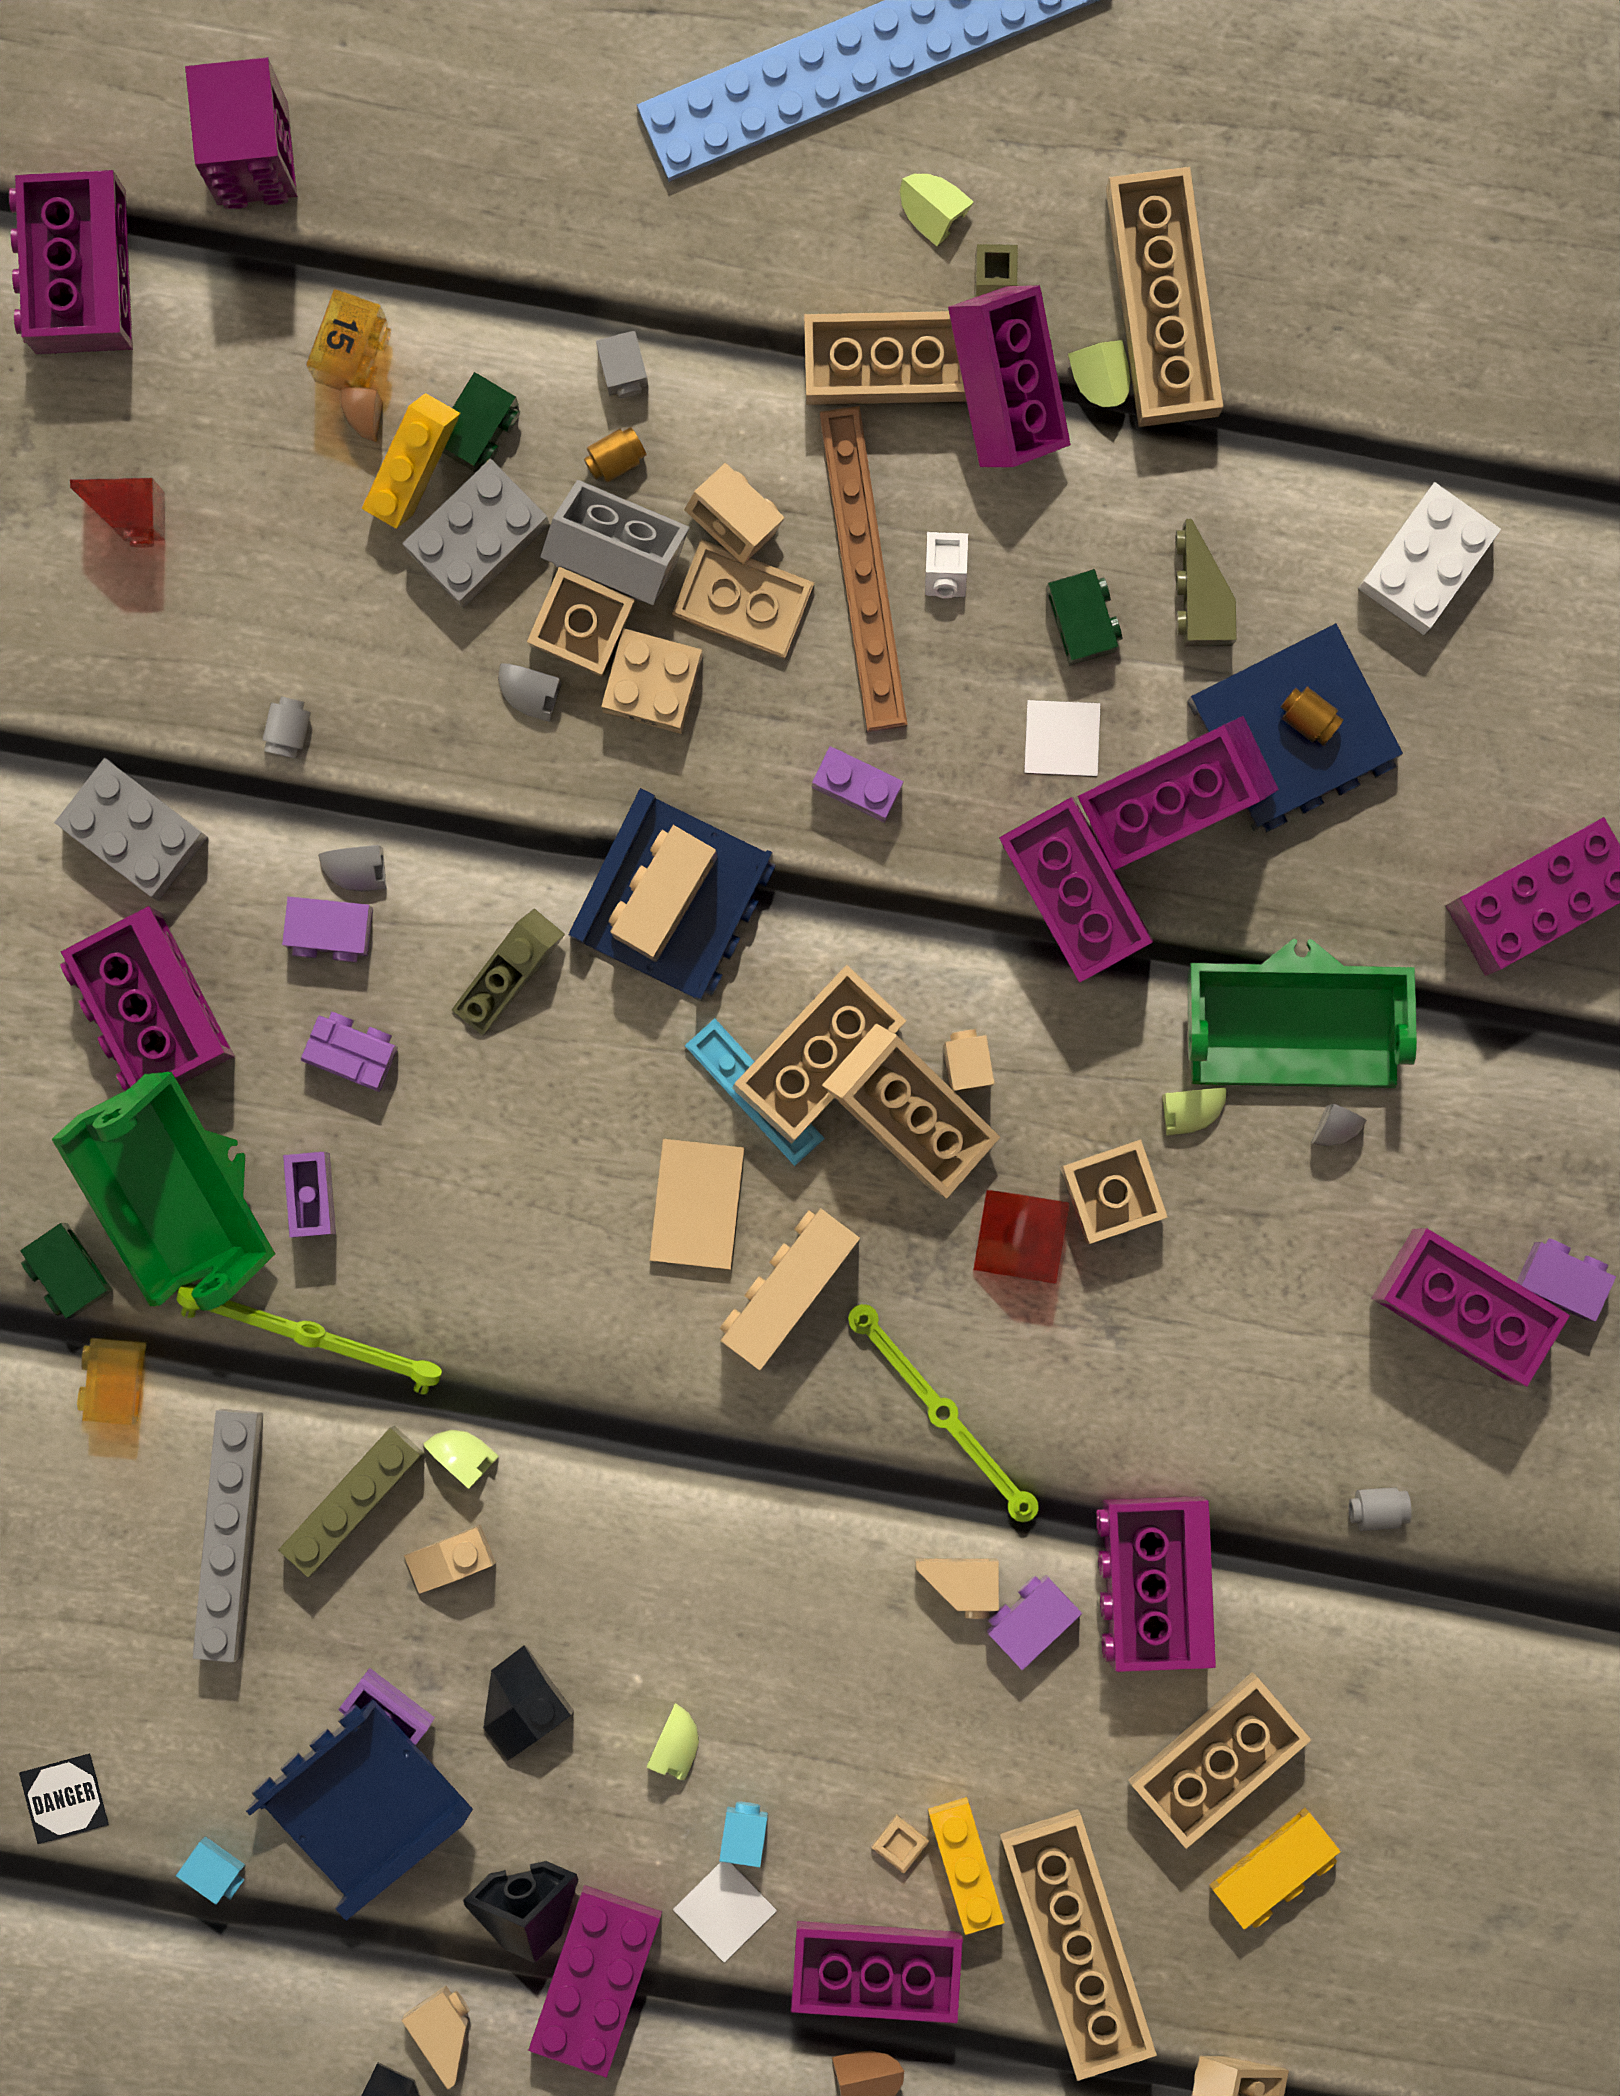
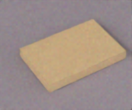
M701 539L673 609L672 616L785 660L815 583L752 558L743 565L726 548Z
M663 1139L649 1261L731 1270L744 1147Z

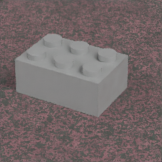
M490 458L402 544L406 551L464 608L527 548L550 523L545 513Z
M577 480L552 519L540 558L552 562L558 568L562 567L566 570H571L590 578L598 584L607 585L628 594L629 597L637 601H644L654 605L677 565L690 527Z
M105 758L54 822L157 901L162 898L208 838L199 829Z

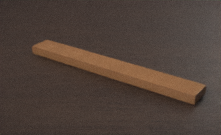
M860 406L821 411V428L867 732L907 727Z

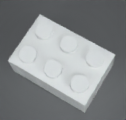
M1434 482L1358 589L1415 630L1425 635L1501 529Z

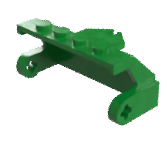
M1292 939L1275 954H1272L1263 964L1191 963L1187 976L1189 1061H1191V1084L1396 1088L1397 1065L1415 1064L1417 1049L1415 967L1344 966L1312 939L1307 941L1306 946L1309 951L1305 957L1296 955L1294 948L1297 945V940Z
M172 1072L144 1074L128 1090L77 1115L52 1138L54 1145L149 1306L162 1305L181 1286L204 1278L192 1290L191 1295L201 1311L215 1309L231 1299L276 1254L243 1197L246 1156L244 1153H237L233 1161L228 1157L230 1147L237 1146L238 1141L204 1129Z

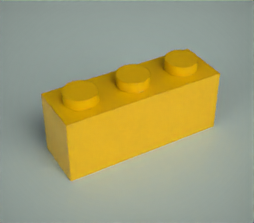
M426 393L410 404L361 509L396 529L412 517L461 413Z
M965 1797L928 1808L965 1935L1004 1924V1918L968 1798Z
M1304 1808L1209 1885L1244 1930L1250 1925L1253 1928H1257L1272 1916L1271 1908L1279 1901L1284 1899L1285 1902H1289L1305 1889L1303 1882L1311 1875L1316 1873L1318 1876H1321L1329 1871L1337 1863L1335 1856L1341 1851L1311 1813Z

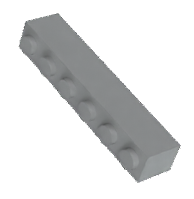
M220 1409L216 1410L192 1659L235 1662L240 1658L263 1412Z

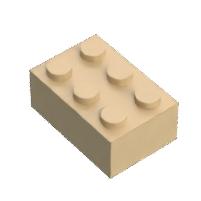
M674 825L669 833L664 830L659 833L650 849L654 858L648 869L642 865L640 866L629 885L633 894L628 903L625 904L620 901L608 921L611 923L610 926L613 927L611 934L616 940L654 962H657L718 858L716 849Z

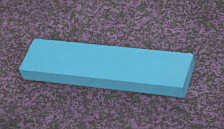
M715 1018L685 1045L794 1166L825 1139L810 1124L791 1144L732 1089L734 1083L754 1063V1060Z

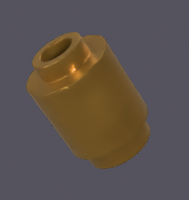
M630 427L624 431L618 429L588 446L589 456L584 458V461L595 480L602 477L608 483L639 465V460L647 456V453L635 431Z
M1308 686L1302 692L1295 688L1281 705V708L1286 711L1282 719L1312 743L1316 740L1324 746L1343 722V719L1336 714L1338 710Z

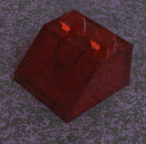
M153 478L70 480V488L124 541H130L131 547L148 548L154 546V541H165V492Z
M986 1190L973 1270L1056 1284L1070 1203Z

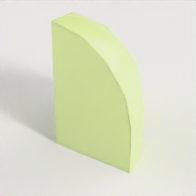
M912 174L902 179L900 197L902 207L908 219L919 232L938 246L950 235L948 230L952 222L959 216L964 218L974 202L956 186L941 177L931 174Z
M1122 340L1102 342L1068 353L1077 386L1091 403L1101 407L1118 406L1125 401L1130 388V372Z
M1227 1088L1163 1094L1162 1101L1166 1135L1192 1133L1207 1128L1219 1117L1226 1103Z
M448 1430L436 1433L423 1443L424 1447L468 1489L477 1482L499 1457L482 1440L465 1431Z
M676 1703L672 1708L646 1768L663 1775L667 1772L679 1780H685L696 1757L699 1738L697 1726L690 1714Z

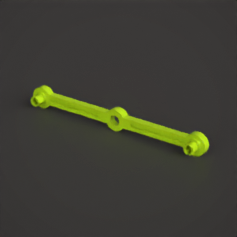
M183 1285L178 1290L176 1300L183 1306L181 1310L183 1317L189 1311L187 1318H194L196 1310H199L191 1295L196 1285ZM230 1300L215 1309L208 1310L292 1338L304 1347H320L409 1376L416 1382L414 1385L415 1392L418 1393L422 1386L420 1394H427L429 1386L437 1385L440 1381L442 1370L438 1365L430 1361H414L325 1332L324 1327L312 1321H300L297 1323Z
M866 1304L853 1307L848 1316L851 1329L858 1334H866L929 1407L928 1418L931 1423L936 1427L946 1428L1008 1500V1511L1011 1517L1020 1522H1027L1033 1519L1039 1508L1035 1496L1030 1492L1020 1491L958 1419L956 1404L949 1398H940L880 1328L876 1310ZM940 1406L949 1408L950 1415L947 1419L942 1420L937 1417L936 1411Z

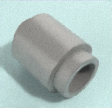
M281 697L279 704H270L262 739L266 741L265 752L296 759L298 749L302 750L311 713L303 710L305 702Z
M1397 1487L1357 1490L1355 1498L1349 1499L1351 1523H1357L1360 1531L1398 1529L1401 1527V1524H1409L1411 1522L1409 1494L1407 1491H1398Z

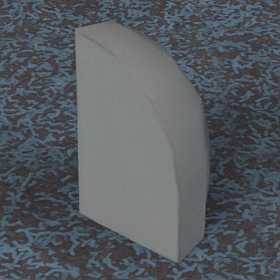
M501 663L498 681L502 694L509 704L526 715L550 722L562 684L560 678L521 666Z
M380 845L343 848L326 851L318 855L326 875L333 883L346 890L370 891L387 889L383 848Z
M1337 1104L1327 1105L1311 1143L1321 1146L1345 1143L1358 1135L1367 1120Z

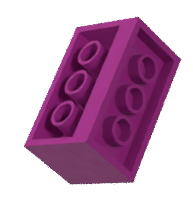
M269 58L185 66L195 166L216 204L223 205L225 209L234 210L247 207L248 202L264 201L266 205H281L287 203L288 198L298 197L288 101Z
M114 170L15 175V188L9 189V204L11 212L16 213L17 228L11 229V247L13 253H18L19 269H13L12 271L15 294H20V309L14 310L16 334H21L23 342L27 343L35 354L133 350L126 189Z
M1241 716L1118 775L1077 797L1114 871L1250 807L1279 789L1244 716Z
M1070 797L999 837L1079 983L1153 942V938L1115 870L1113 871L1100 843L1074 797Z
M1605 817L1445 905L1484 975L1487 976L1507 967L1619 904L1620 844Z
M147 906L60 951L65 962L60 964L62 972L71 986L76 985L80 989L84 997L79 1000L80 1007L88 1021H94L99 1026L102 1035L97 1037L99 1044L108 1059L113 1057L117 1061L121 1071L116 1076L124 1091L128 1090L144 1074L172 1072L178 1084L181 1085L235 1057L161 912ZM122 964L128 966L127 976L123 980L117 978L118 968ZM139 1001L147 1003V1008L142 1016L135 1013ZM158 1037L166 1039L162 1052L154 1050Z
M1428 1228L1412 1229L1371 1297L1372 1300L1508 1383L1525 1387L1529 1385L1570 1317L1566 1312Z
M1202 1496L1103 1500L1104 1509L1096 1510L1097 1534H1100V1537H1105V1551H1098L1099 1576L1102 1575V1579L1106 1578L1107 1592H1100V1613L1104 1620H1108L1109 1633L1101 1634L1102 1657L1105 1658L1106 1662H1110V1665L1116 1672L1216 1668L1209 1500ZM1151 1532L1155 1538H1158V1543L1152 1546L1151 1551H1146L1140 1545V1540L1145 1539L1146 1533ZM1153 1574L1157 1580H1160L1159 1586H1155L1154 1591L1148 1593L1147 1589L1142 1587V1582L1147 1580L1148 1575ZM1155 1616L1161 1622V1626L1156 1628L1155 1633L1150 1634L1143 1626L1144 1623L1149 1622L1150 1617Z

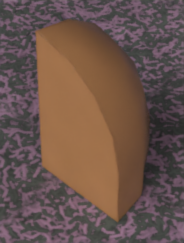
M365 388L342 389L341 408L349 425L361 437L376 442L383 406L377 390Z
M861 2051L832 2057L840 2096H896L903 2085L905 2071L900 2063L888 2054L876 2051Z

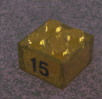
M337 289L333 290L306 364L315 382L339 391L345 388L371 389L378 369L377 366L373 365L378 350L385 351L391 335V328L387 327L388 321L381 305Z

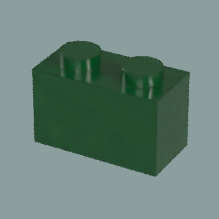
M474 372L452 409L461 414L442 453L475 473L490 458L493 460L499 449V446L495 444L503 430L507 433L510 432L520 415V411L517 410L519 404L516 396Z
M1093 569L1047 584L1046 592L1069 666L1117 651V641L1122 640L1123 637L1117 617L1110 618L1105 602L1111 601V597L1104 577L1098 579L1096 571Z
M59 1223L20 1250L25 1258L21 1262L22 1267L32 1281H41L48 1291V1294L44 1296L45 1301L57 1316L63 1314L66 1319L74 1318L113 1291L68 1223Z

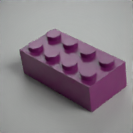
M1040 285L1006 286L949 306L948 310L979 466L1016 467L1070 446L1071 443Z
M584 1885L528 2051L607 2078L662 1911Z
M797 1921L791 2012L958 2023L962 1934L959 1931Z

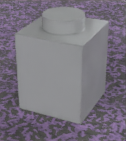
M635 331L596 340L609 396L618 394L619 398H628L642 392L641 387L649 386Z

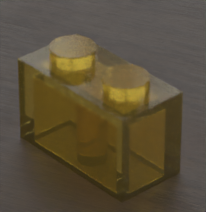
M91 1338L90 1346H84L81 1368L82 1370H87L86 1387L80 1386L77 1399V1410L83 1411L82 1421L124 1425L138 1424L146 1342Z

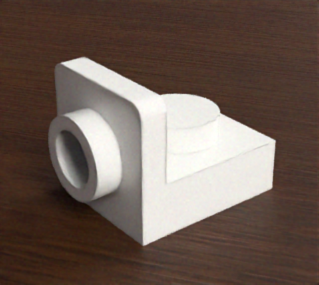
M927 532L925 595L940 598L965 596L968 534Z

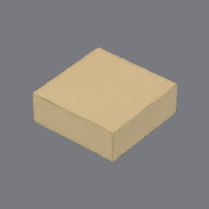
M896 1814L871 1847L902 1873H905L928 1844L929 1839Z

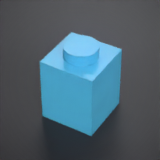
M736 1802L735 1808L727 1807L720 1862L760 1867L768 1815L767 1812H760V1805L749 1802Z
M205 1836L193 1850L176 1877L214 1904H217L223 1896L231 1900L245 1880L239 1875L245 1864Z

